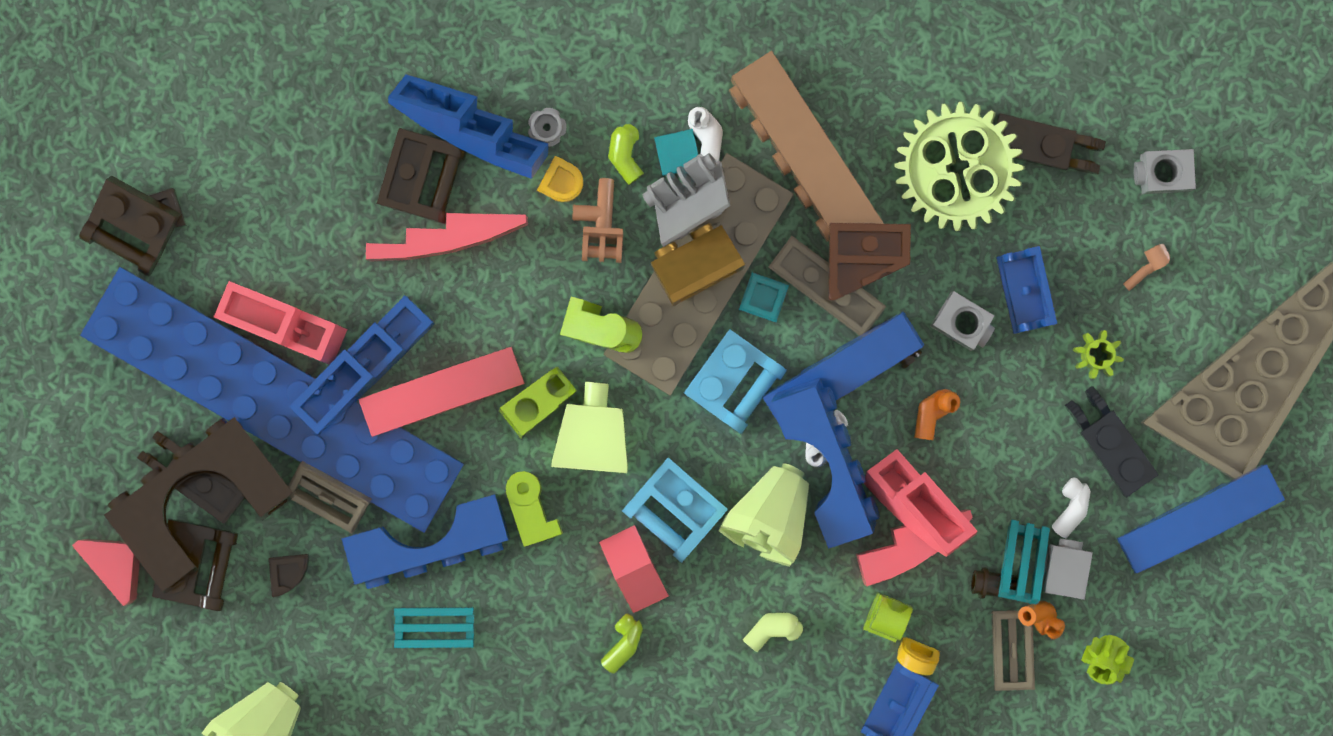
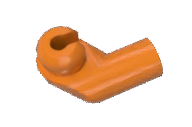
M942 389L920 402L914 438L934 440L936 421L950 412H956L960 407V397L957 393L948 389Z
M1039 601L1037 605L1030 604L1019 610L1018 618L1020 622L1025 626L1034 625L1041 635L1046 634L1051 639H1057L1064 632L1065 623L1057 618L1056 609L1049 602Z

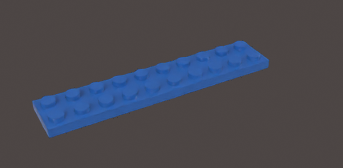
M119 267L80 334L81 337L226 420L230 421L235 417L247 432L300 462L304 461L372 498L371 503L424 533L464 463L401 427L372 437L361 405L358 402H355L321 434L317 435L289 408L316 378L122 267Z

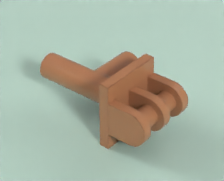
M611 178L599 179L597 206L573 205V220L596 222V227H583L582 261H588V257L599 258V262H605V258L616 259V263H622L623 229L612 228L614 180ZM589 243H600V245L589 246ZM606 244H617V246L607 247Z

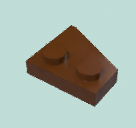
M830 223L828 301H835L910 265L911 224Z

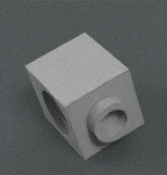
M1194 149L1144 152L1140 155V162L1134 163L1135 185H1141L1142 194L1190 192L1196 189ZM1158 162L1168 164L1172 170V178L1168 183L1159 181L1155 176L1154 168Z
M953 291L947 297L930 327L972 351L977 345L983 348L995 330V327L990 325L994 315ZM961 312L969 313L975 319V329L969 335L960 333L955 326L956 317Z
M1060 538L1058 546L1048 544L1042 592L1085 600L1093 552L1082 550L1083 542Z

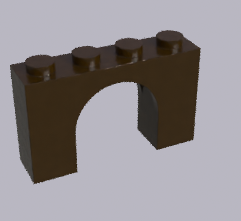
M235 417L228 422L225 418H222L205 431L208 436L196 446L190 442L173 455V458L176 460L164 470L158 466L147 473L140 480L143 484L142 487L131 495L128 491H125L115 497L108 504L111 510L104 514L165 594L198 570L171 534L166 519L169 499L182 482L203 474L223 477L239 489L262 521L295 497Z

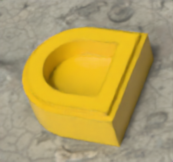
M555 156L537 191L555 201L570 202L576 199L583 189L582 174L576 166Z
M903 637L897 654V659L902 666L920 675H932L940 657L939 650L907 637Z

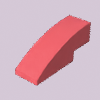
M228 281L214 315L216 319L329 365L336 359L348 330Z
M898 449L867 471L865 483L863 484L899 521L945 557L949 556L977 534L978 531L927 473L924 472L920 475Z
M965 509L960 511L968 521L972 519L971 510ZM903 525L891 528L893 545L861 552L856 555L864 585L870 586L891 579L916 567L938 551Z

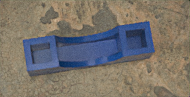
M817 378L776 393L771 404L785 439L799 440L814 446L824 455L829 463L832 473V487L818 502L814 511L828 549L873 534L877 523L876 520L880 518L878 507L872 496L867 497L863 489L862 483H865V475L858 460L852 461L847 447L851 446V439L844 423L838 425L833 410L837 409V404L831 388H824L821 379Z
M498 494L457 505L451 529L442 540L431 546L412 547L405 545L393 538L384 526L342 538L354 584L365 582L367 589L390 583L388 575L403 571L405 578L428 572L426 564L441 560L443 567L466 561L464 553L479 549L481 556L504 550L502 542L510 540Z

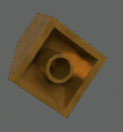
M708 223L691 232L692 241L679 248L676 242H672L654 252L657 259L651 262V266L673 306L744 269L745 263L722 225L714 229L711 223Z

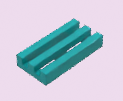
M1011 519L1008 526L998 597L1036 605L1039 603L1049 540V527L1042 526L1041 529L1034 528L1035 524L1019 525V521ZM1017 535H1022L1024 538L1016 590H1011L1010 583ZM1037 538L1031 592L1025 593L1032 540Z
M474 607L394 608V648L474 647ZM403 616H466V623L403 624ZM403 632H466V639H403Z

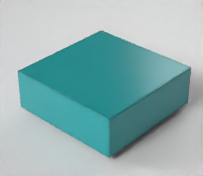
M693 129L654 137L663 177L667 176L669 172L678 174L677 168L679 166L684 168L683 164L698 155Z
M752 272L739 310L776 323L789 285Z

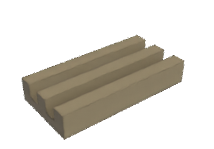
M304 461L299 464L288 486L295 496L291 500L351 534L357 529L361 518L366 512V508L372 498ZM298 485L315 493L316 495H318L319 499L327 502L328 504H334L339 508L345 510L346 512L352 514V518L346 516L345 514L337 511L336 509L330 507L322 501L300 490L299 488H297Z
M1019 610L992 611L995 691L1035 690L1033 625H1024L1025 681L1018 682L1016 619H1019ZM1001 619H1008L1010 682H1003Z

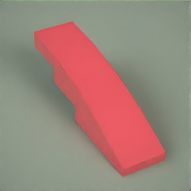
M446 213V229L406 228V244L366 243V260H412L457 252L491 242L528 225V217L515 214Z
M512 347L358 400L372 437L525 383Z

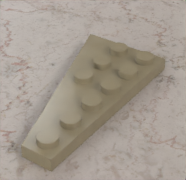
M1330 262L1141 423L1234 480L1255 469L1333 341V262Z

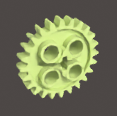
M958 102L956 113H952L947 104H942V116L939 117L932 110H927L929 122L925 124L915 119L913 122L918 130L917 134L907 132L903 134L911 143L909 148H897L899 153L906 156V161L896 163L895 167L905 170L906 175L897 179L896 183L908 184L910 188L902 195V198L909 199L915 197L917 201L911 211L917 212L925 208L927 210L924 216L925 222H929L935 216H939L938 224L941 229L945 228L949 220H953L955 231L961 230L963 220H967L971 229H977V217L980 216L987 224L992 223L990 211L994 209L996 212L1004 214L1006 211L1001 204L1002 199L1015 201L1016 199L1008 191L1010 186H1022V182L1013 178L1014 172L1025 170V166L1015 164L1013 159L1021 155L1023 150L1011 149L1010 144L1016 140L1017 135L1010 134L1004 136L1003 131L1008 123L1002 121L997 125L992 124L995 117V112L992 110L983 118L980 117L981 109L980 105L977 104L973 106L970 114L966 113L963 102ZM973 131H978L984 138V147L976 154L969 153L964 146L965 137ZM951 132H954L956 135L959 158L962 161L969 162V168L963 170L964 179L970 193L969 201L963 199L959 174L950 171V166L956 163L949 140ZM934 141H940L946 149L944 159L937 164L931 163L926 157L927 146ZM981 170L989 171L994 178L992 188L985 193L979 192L973 184L975 174ZM943 179L950 180L955 187V194L948 202L940 201L935 195L936 184Z

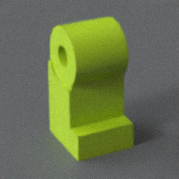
M570 298L560 335L621 353H630L639 346L642 340V330L638 322L612 313L600 316L602 306L579 298Z
M557 366L501 406L499 412L517 435L522 438L574 395L577 390Z
M525 471L511 475L505 487L506 495L523 546L527 547L562 535L563 532L558 519L550 522L547 521L540 500L542 487L538 477Z
M877 592L863 630L896 643L897 640H901L913 608L906 603Z

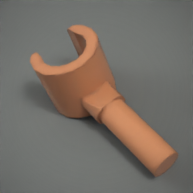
M1159 244L1144 252L1149 264L1140 268L1123 283L1129 291L1147 275L1169 263L1170 255L1164 244Z

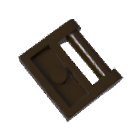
M399 128L376 204L446 224V213L448 212L445 211L460 160H465L467 152L449 142ZM437 152L444 154L445 159L433 200L429 207L419 203L434 153Z
M110 176L105 180L93 210L79 234V239L88 244L95 242L138 266V271L149 277L160 260L181 213L116 177ZM104 221L149 244L147 252L145 253L102 229Z
M168 519L167 524L171 534L198 570L167 594L162 592L155 583L152 597L198 606L208 610L222 611L225 599L221 598L231 548L232 545L237 544L239 533ZM207 539L217 543L206 595L195 593Z

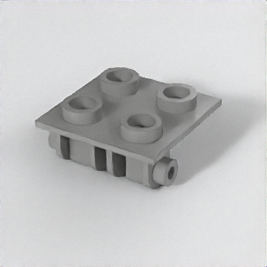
M710 153L705 156L699 154L683 164L684 168L682 166L677 168V173L683 183L672 172H669L667 174L669 183L662 177L653 184L648 185L647 191L642 194L649 207L655 205L660 240L663 247L674 240L682 239L693 228L706 220L718 217L730 206L722 163L720 160L716 162Z

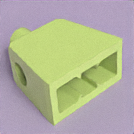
M585 382L583 405H566L551 467L628 473L623 409L607 407L609 384Z

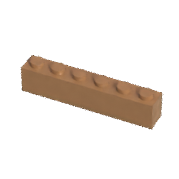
M772 50L731 76V82L734 87L729 89L731 96L741 110L746 106L749 108L755 118L750 123L762 143L769 139L777 153L772 155L775 164L784 176L791 173L799 185L793 189L797 198L805 209L812 205L820 218L815 222V225L827 242L829 241L830 223L884 224Z

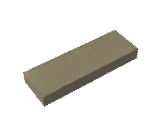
M793 236L789 238L768 266L770 270L859 336L869 331L886 308L883 303L863 288L835 301H828L829 263Z

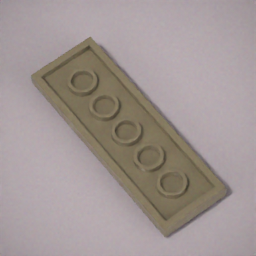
M728 153L725 154L721 163L730 206L718 217L706 220L693 228L682 239L672 242H676L679 248L692 241L690 233L708 223H711L714 229L722 225L745 263L744 269L675 306L670 302L654 271L626 316L638 322L641 327L642 340L639 346L630 353L606 349L603 354L670 396L794 195L789 190Z

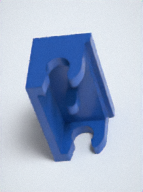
M1040 246L996 257L1013 334L1057 324Z
M897 662L860 732L866 736H913L939 685L923 675L908 670Z

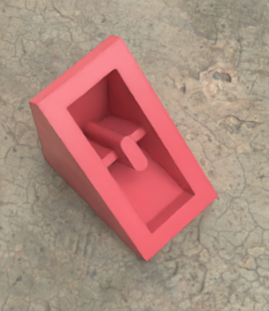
M635 525L599 542L613 576L633 613L669 596Z
M82 539L72 545L123 606L129 605L137 599L140 562L125 542Z

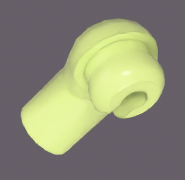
M768 613L757 622L744 637L743 641L754 651L758 652L771 637H787L789 641L798 639L803 632V625L791 613Z

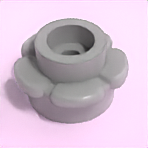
M553 108L535 111L528 120L530 126L528 134L530 138L548 143V147L558 144L560 137L566 133L567 126L565 120L560 118V113ZM544 124L551 126L549 131L543 129Z

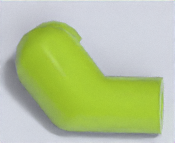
M631 124L617 127L613 131L608 154L609 160L628 185H631L644 175V172L631 157L633 144L639 140V132Z
M631 614L623 615L615 624V630L621 633L623 637L601 659L603 667L613 674L635 654L643 631L640 620L636 621Z

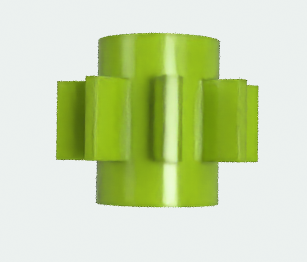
M1105 330L1099 333L1098 340H1094L1089 333L1083 334V339L1086 342L1084 347L1073 348L1075 353L1081 354L1082 361L1076 364V369L1088 367L1090 369V379H1095L1100 369L1108 377L1113 376V370L1110 366L1114 362L1124 361L1122 357L1116 356L1115 350L1121 344V341H1114L1112 343L1107 341V331ZM1100 344L1102 345L1101 351L1107 354V359L1099 361L1096 365L1095 357L1090 356L1089 353L1090 349H1096Z
M1105 635L1100 639L1097 637L1093 638L1091 645L1086 646L1081 661L1089 664L1087 673L1094 681L1109 685L1116 681L1121 683L1125 674H1130L1135 659L1127 656L1130 647L1121 638Z

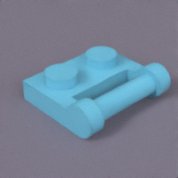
M729 329L684 394L735 431L742 434L748 426L745 422L762 400V397L777 378L779 380L782 379L787 370ZM755 362L764 370L734 412L731 413L723 405Z
M667 458L625 506L622 512L630 519L634 516L669 546L674 551L673 556L682 563L728 509L670 458ZM650 496H653L693 531L686 540L644 505Z

